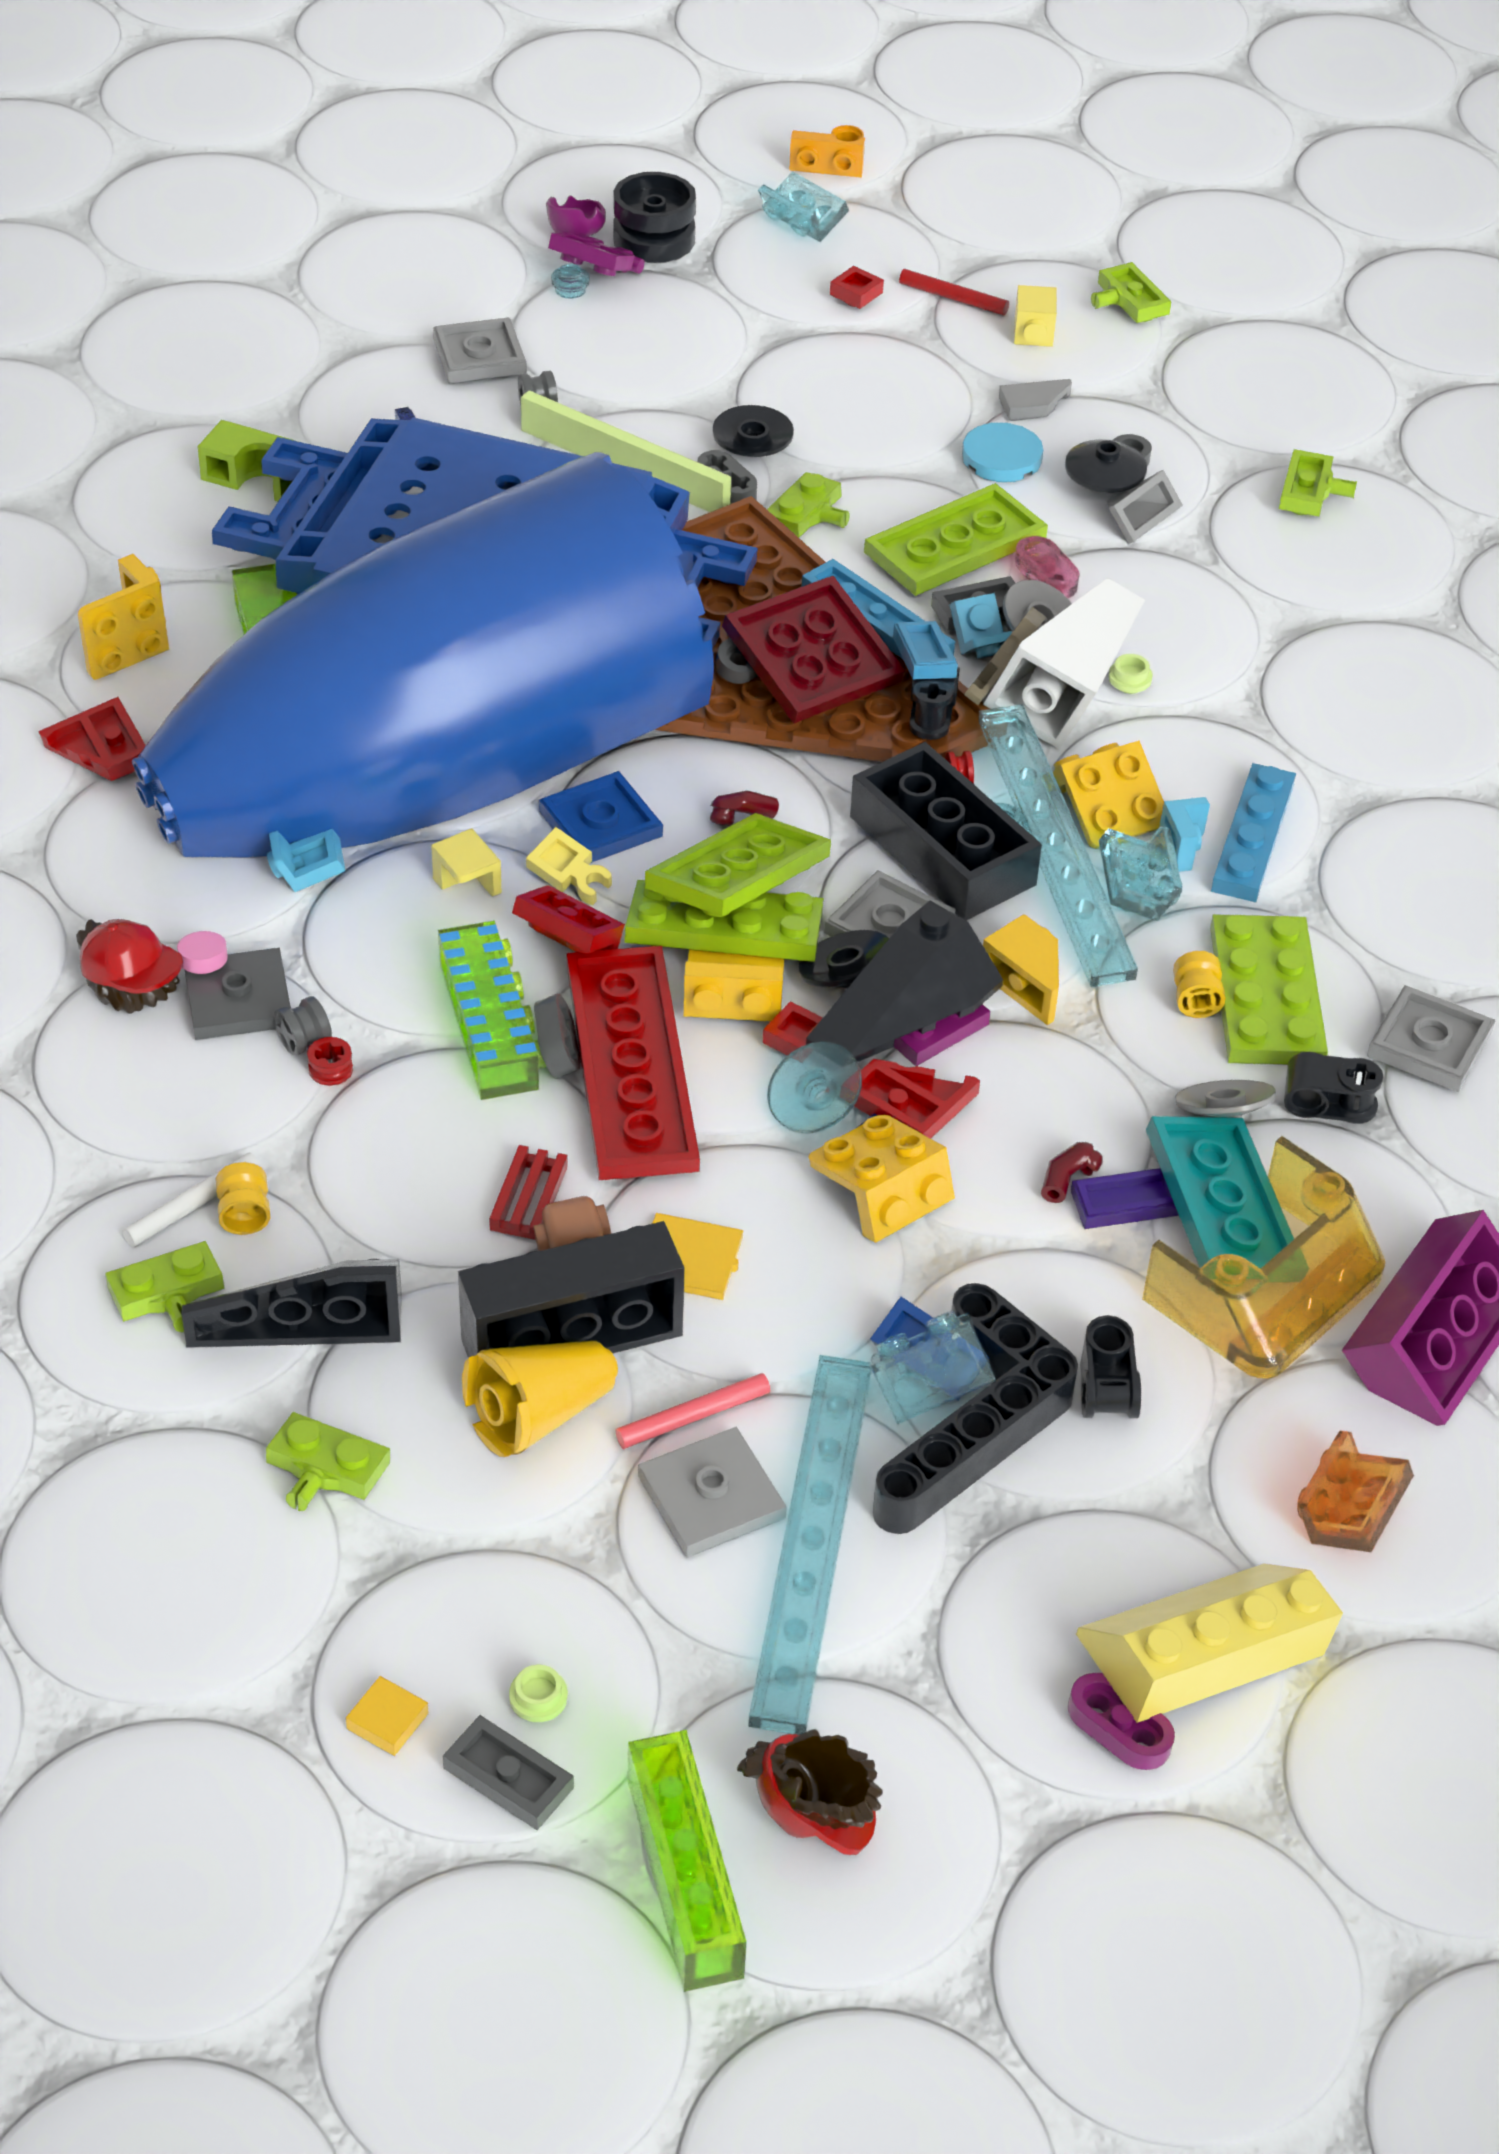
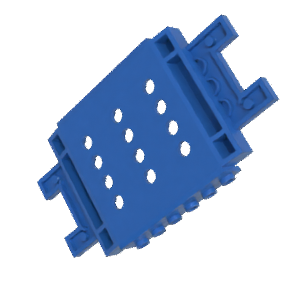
M414 417L411 420L371 418L348 453L277 437L262 458V473L280 477L283 480L292 481V483L269 515L228 506L212 529V543L231 548L235 551H244L272 558L276 561L277 588L299 594L334 570L384 544L372 541L381 537L382 534L389 535L395 539L582 456ZM612 463L615 469L622 466L619 464ZM624 466L645 488L672 530L683 552L678 557L683 568L685 581H695L697 588L703 577L720 580L726 584L745 586L757 562L758 548L682 531L688 520L690 491L655 478L650 471ZM412 487H419L424 490L416 495L404 493L412 489ZM397 510H401L409 514L408 516L400 519L389 517L390 515L395 514ZM698 617L702 626L703 637L707 636L711 639L713 649L720 636V622Z

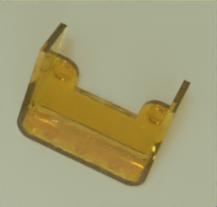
M1283 1136L1275 1141L1268 1178L1280 1207L1309 1227L1261 1269L1247 1259L1233 1254L1218 1255L1199 1268L1158 1240L1152 1245L1142 1300L1250 1376L1264 1379L1281 1374L1380 1284L1385 1268V1257L1351 1183L1345 1177Z

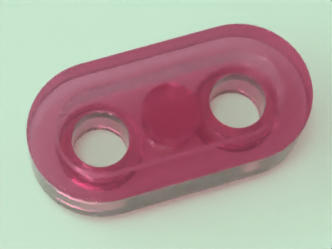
M1030 536L1023 538L1017 543L1015 565L1028 580L1047 583L1059 590L1067 598L1076 594L1079 584V570L1053 541L1045 537Z

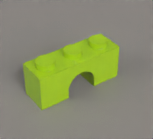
M221 419L197 446L201 480L238 490L245 481L258 476L272 477L274 501L278 502L292 481L263 474L262 458L277 437H285Z

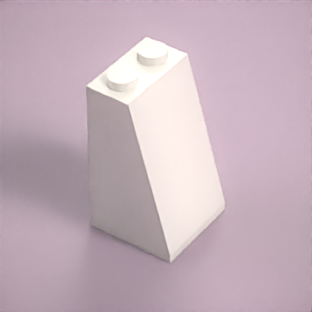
M1107 577L1020 643L983 705L1060 749L1100 688L1145 599Z

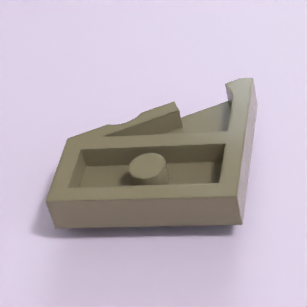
M1032 607L964 695L979 705L993 685L996 684L1020 643L1038 630L1046 617Z

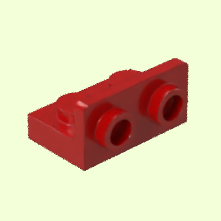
M550 885L516 896L512 914L528 921L529 927L536 932L580 953L618 949L625 926L624 923Z

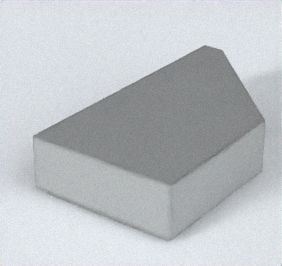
M1071 379L1000 385L999 399L1009 420L1046 417L1055 409L1056 403L1062 397L1066 398L1071 394L1072 381Z

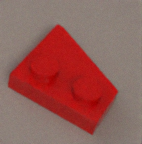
M119 697L38 731L46 749L110 781L135 772L132 760L137 758L146 746Z
M873 1059L843 1086V1100L871 1117L878 1115L891 1116L931 1139L979 1094L980 1080L965 1075L964 1083L935 1078V1069L918 1066L904 1067L896 1062Z

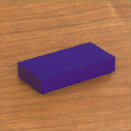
M1161 1168L1072 1181L1070 1192L1084 1229L1179 1216Z

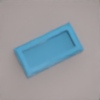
M936 621L894 623L893 639L912 679L956 678L958 663Z

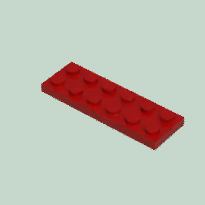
M662 946L598 950L592 953H566L567 973L598 1180L700 1172L698 1144Z

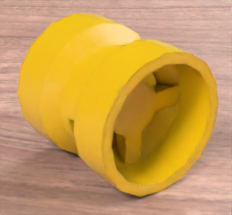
M1192 951L1185 953L1176 960L1173 967V975L1177 986L1176 999L1179 1010L1192 1018H1206L1218 1013L1225 1005L1226 999L1224 986L1221 982V963L1218 957L1206 951Z
M248 1162L233 1163L221 1169L215 1178L217 1197L220 1200L218 1203V1218L221 1227L232 1234L238 1235L253 1234L262 1230L271 1219L269 1200L266 1197L268 1193L266 1172L262 1167Z

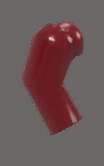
M748 790L719 795L710 805L713 807L710 820L712 823L730 827L734 823L735 812L749 815L757 813L773 819L779 810V802L775 797Z
M1076 1142L1049 1161L1041 1190V1195L1046 1201L1051 1203L1063 1202L1066 1198L1071 1176L1078 1170L1085 1176H1091L1093 1171L1097 1172L1100 1169L1103 1157L1099 1151L1093 1149V1144Z

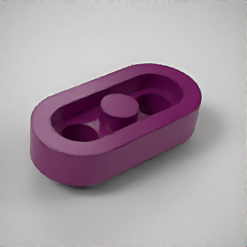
M1088 1673L1079 1677L1074 1682L1067 1707L1070 1718L1080 1729L1133 1768L1152 1770L1165 1764L1173 1747L1175 1731L1171 1722L1162 1713L1136 1723L1134 1717L1123 1704L1103 1673ZM1092 1708H1098L1102 1710L1103 1713H1098Z

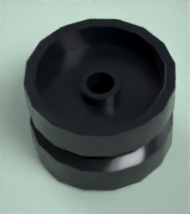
M641 172L629 175L618 182L613 190L615 216L613 219V240L615 247L628 249L633 252V255L644 259L647 263H665L680 259L690 253L695 245L696 227L694 216L696 215V192L688 180L665 172Z

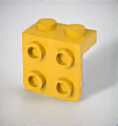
M134 554L118 559L122 590L84 605L78 611L87 673L94 680L169 650L160 580L155 570L150 566L146 567Z
M1140 740L1119 746L1118 743H1111L1098 748L1092 755L1080 758L1078 754L1063 758L1053 764L1055 770L1042 781L1048 798L1068 793L1087 843L1094 849L1159 830L1164 800Z
M689 949L688 961L685 963L683 1016L772 1021L781 1011L784 959Z
M888 1115L871 1117L861 1126L840 1137L828 1140L822 1147L809 1154L810 1166L855 1193L863 1236L874 1243L955 1199L947 1148Z

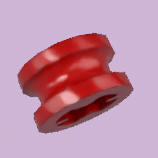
M963 751L961 756H956L954 752H946L945 759L974 784V764L971 752Z
M323 1037L314 1041L309 1046L307 1051L309 1075L315 1082L321 1085L332 1086L341 1084L351 1077L353 1072L351 1046L345 1040L337 1037ZM328 1059H332L334 1063H329Z

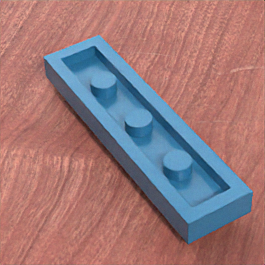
M835 559L829 560L802 576L801 587L833 575L890 651L900 658L902 656L893 639L894 623L925 621ZM943 633L954 655L955 641Z
M1252 763L1213 878L1211 892L1257 902L1294 787L1296 773L1273 766Z

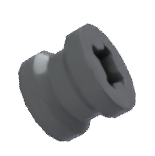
M551 370L543 371L540 376L531 377L528 374H520L518 376L520 405L521 396L529 390L558 402L556 382Z
M314 996L302 999L296 1008L283 1007L274 1012V1021L278 1035L287 1051L293 1056L303 1053L307 1045L312 1044L318 1039L332 1037L331 1025L327 1014Z

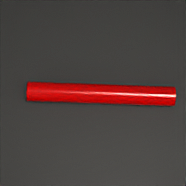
M905 268L901 271L899 277L900 284L1005 316L1009 309L1008 300Z

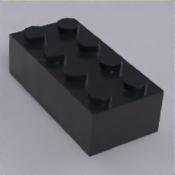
M926 742L853 775L850 818L944 904L956 909L955 914L967 921L1037 885L1042 844Z
M661 1221L645 1226H635L628 1230L596 1238H585L575 1243L542 1251H532L522 1256L493 1263H483L473 1268L458 1271L461 1340L467 1357L477 1355L478 1352L484 1349L597 1341L612 1353H617L683 1336L685 1267L665 1222Z

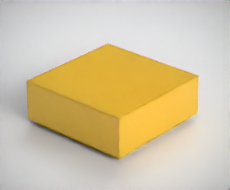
M379 1676L346 1716V1728L395 1756L429 1714L428 1702Z

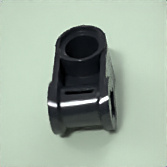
M957 667L956 678L913 679L911 701L913 704L909 727L915 736L927 740H936L948 734L952 709L956 704L960 667Z
M1314 1052L1296 1054L1290 1058L1287 1065L1284 1095L1285 1107L1290 1113L1302 1118L1316 1117L1363 1124L1376 1116L1378 1101L1375 1093L1381 1088L1383 1072L1376 1063L1364 1058L1335 1057ZM1358 1072H1362L1360 1085L1356 1084ZM1355 1097H1360L1358 1110L1354 1109Z
M1110 1315L1099 1316L1093 1319L1087 1326L1080 1362L1082 1379L1081 1409L1083 1418H1093L1095 1413H1127L1129 1418L1137 1419L1141 1410V1379L1136 1366L1132 1328L1119 1317Z

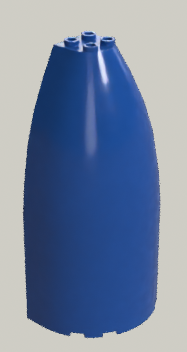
M594 452L590 455L582 456L380 545L334 570L267 614L213 662L176 704L138 757L132 760L134 770L140 780L135 783L136 790L146 808L153 806L155 810L159 811L161 817L157 819V825L167 844L175 842L183 857L267 856L268 852L272 851L269 833L278 831L289 844H292L301 839L333 829L340 838L341 848L375 843L458 818L510 798L708 705L713 682L714 658L711 639L707 636L703 637L702 626L698 616L705 614L696 583L693 580L685 581L683 568L678 557L683 552L657 505L633 474L623 465L615 469L610 456L607 454Z

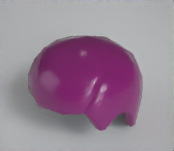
M568 196L565 204L559 206L555 197H550L546 202L548 221L555 233H572L581 237H590L598 233L606 221V210L599 201L590 199L576 200L573 196Z

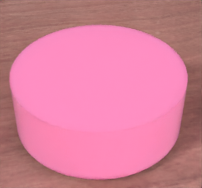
M199 931L188 934L177 945V950L182 955L183 969L191 973L207 974L223 967L228 959L226 941L224 937L215 932Z

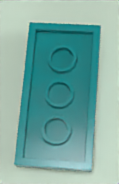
M1152 1116L1146 1128V1133L1205 1282H1300L1307 1268L1244 1119Z

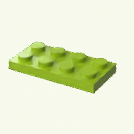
M994 483L866 538L864 553L913 595L917 596L1046 539L1048 525L998 484Z
M754 813L646 870L644 888L663 895L668 901L683 902L699 908L708 916L723 917L830 857L831 839Z
M637 880L625 925V943L815 962L824 898L812 897L803 892H792L789 894L765 892L755 900L749 901L731 911L726 916L713 917L704 914L701 909L686 903L668 901L663 895L645 889V880Z
M1213 914L1210 931L1213 954L1218 957L1221 963V982L1224 986L1226 997L1221 1013L1228 1063L1288 1065L1290 1058L1302 1052L1328 1055L1306 917Z

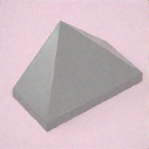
M1164 470L1155 473L1143 480L1138 486L1124 491L1107 501L1108 508L1128 544L1136 541L1183 506Z

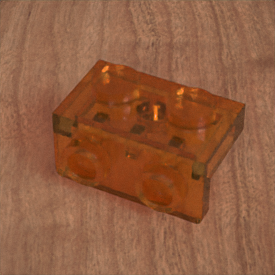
M1340 1430L1329 1449L1323 1452L1320 1465L1307 1487L1301 1490L1298 1497V1515L1303 1520L1311 1544L1372 1553L1414 1477L1409 1460L1361 1454L1358 1452L1352 1432Z

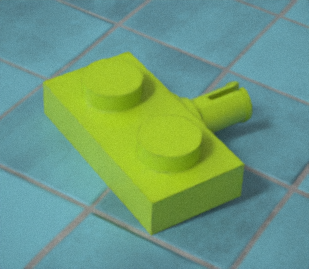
M1133 262L1099 270L1098 284L1104 291L1091 294V303L1095 309L1112 304L1119 305L1136 323L1147 322L1170 314L1171 300Z
M1293 449L1279 509L1292 511L1298 515L1308 514L1319 517L1323 501L1329 496V493L1354 499L1357 481L1333 477L1331 468L1334 456Z
M805 472L767 509L798 538L810 527L818 523L827 522L845 528L850 518L849 511L832 507L842 497L841 482L825 478L820 474Z
M206 1241L105 1273L108 1290L123 1322L149 1313L168 1312L173 1326L178 1332H184L182 1305L192 1303L201 1296L225 1289L222 1272Z
M292 1412L266 1447V1463L287 1470L299 1479L292 1490L287 1493L286 1502L293 1509L298 1505V1511H304L318 1490L321 1489L341 1491L365 1500L390 1464V1448Z

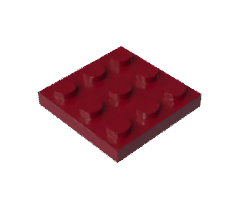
M833 575L725 615L722 624L723 629L793 724L902 681L905 669Z

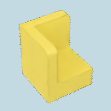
M473 828L431 844L433 880L442 890L476 878L492 897L502 893L501 861Z

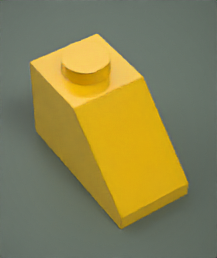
M1023 914L983 940V947L1003 978V986L1000 990L1043 1023L1049 1025L1055 1018L1059 990L1058 939L1048 929L1040 926Z

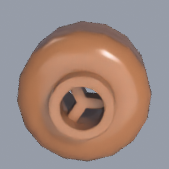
M579 1196L547 1204L542 1211L543 1224L533 1226L538 1251L575 1243L585 1238H596L611 1234L605 1206L603 1204L596 1206L595 1202L588 1196Z

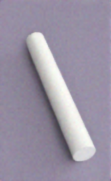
M247 1153L233 1162H248L260 1166L252 1153ZM218 1172L123 1229L122 1233L126 1242L134 1248L217 1196L215 1178Z

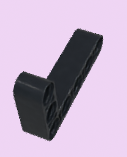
M979 1283L966 1284L954 1293L949 1328L987 1354L989 1359L982 1369L996 1381L883 1465L878 1471L872 1513L877 1525L889 1533L903 1534L916 1529L1058 1419L1072 1405L1078 1370L1076 1357L1070 1350L987 1285Z

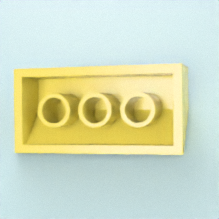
M1264 1563L1078 1627L1076 1635L1123 1704L1130 1711L1136 1723L1159 1713L1169 1712L1323 1656L1343 1612L1311 1570Z

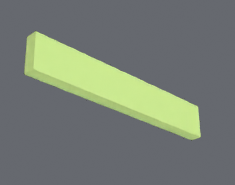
M530 390L521 396V431L576 455L587 456L594 452H601L609 455L612 463L650 471L653 477L690 491L689 503L708 512L730 505L731 476Z

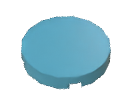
M988 423L977 426L967 433L963 441L962 457L963 463L969 469V465H971V467L976 469L975 474L983 479L996 482H1016L1024 479V474L1032 471L1033 475L1039 470L1044 450L1042 441L1038 436L1023 426L1011 423Z

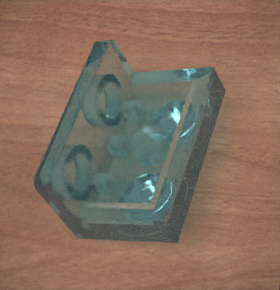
M793 171L776 190L764 184L758 189L764 203L762 208L771 219L777 222L782 220L789 224L800 236L805 237L808 235L819 242L849 212L846 201Z
M1160 826L1150 840L1145 842L1108 828L1099 839V846L1110 904L1122 911L1133 912L1158 921L1170 906L1177 903L1183 887L1171 829Z
M954 1311L946 1312L928 1321L925 1324L927 1328L925 1332L909 1339L905 1333H900L880 1342L876 1346L878 1353L871 1356L870 1367L897 1424L996 1381V1375L973 1328V1321L969 1313L957 1317Z

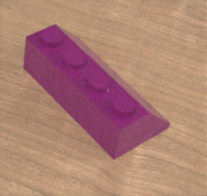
M1478 1210L1435 1219L1342 1349V1352L1370 1392L1436 1426L1447 1423L1499 1345V1233L1485 1211Z

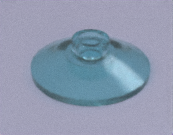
M816 1042L794 1050L780 1062L771 1076L767 1100L772 1115L783 1127L797 1133H816L831 1128L848 1115L858 1100L862 1087L860 1066L847 1049L835 1043ZM825 1091L820 1097L816 1098L819 1093Z

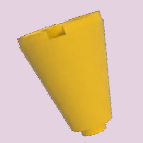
M597 1341L484 1349L478 1352L477 1355L469 1357L464 1363L462 1372L463 1399L466 1407L475 1404L481 1421L472 1425L482 1442L499 1457H508L522 1453L610 1392L615 1385L618 1365L613 1353Z

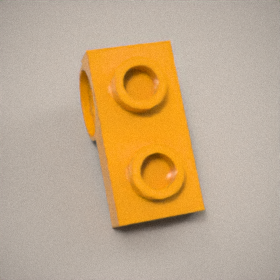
M852 125L837 126L831 131V134L793 130L790 144L789 170L862 178L865 150L864 132Z

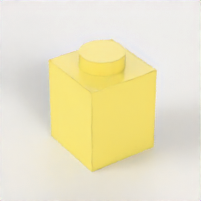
M1018 285L1014 317V344L1053 347L1057 314V287Z

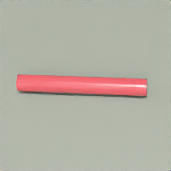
M760 1373L619 1427L615 1430L617 1440L621 1448L626 1449L770 1393L768 1379L764 1373Z

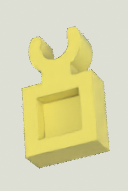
M557 827L526 857V868L561 892H564L570 884L574 885L577 888L580 899L587 904L594 905L597 902L596 891L590 888L588 884L599 882L608 889L612 886V875L609 870L600 865H589L592 862V852Z

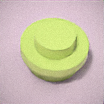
M1124 654L1119 656L1110 667L1108 677L1110 683L1115 688L1124 693L1133 694L1144 691L1151 685L1153 673L1149 662L1144 657L1136 654Z
M538 1664L524 1668L515 1677L509 1689V1701L513 1711L519 1717L530 1722L549 1721L557 1717L567 1704L568 1690L564 1679L553 1668L546 1665Z

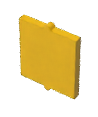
M656 1213L653 1223L665 1222L685 1267L684 1292L723 1300L731 1274L738 1270L739 1261L737 1254L743 1239V1230Z

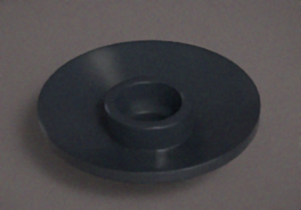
M743 405L730 408L722 412L713 423V437L723 449L747 457H763L776 454L789 446L794 435L793 424L786 415L773 408L760 405Z
M1098 439L1085 441L1074 446L1066 455L1065 469L1073 481L1087 489L1114 493L1127 491L1138 486L1146 476L1147 462L1138 450L1125 443Z
M855 930L829 937L818 943L815 962L800 960L798 966L800 975L805 982L811 985L848 988L889 938L885 934L873 930Z

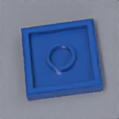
M620 771L539 799V812L552 829L557 827L592 852V862L663 837L662 822Z

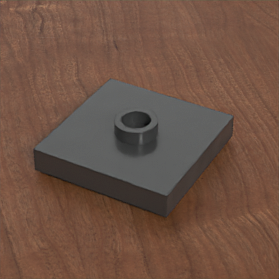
M280 947L227 954L228 959L225 965L207 974H195L184 970L195 1040L276 1029L274 1012L283 1007L291 1009Z

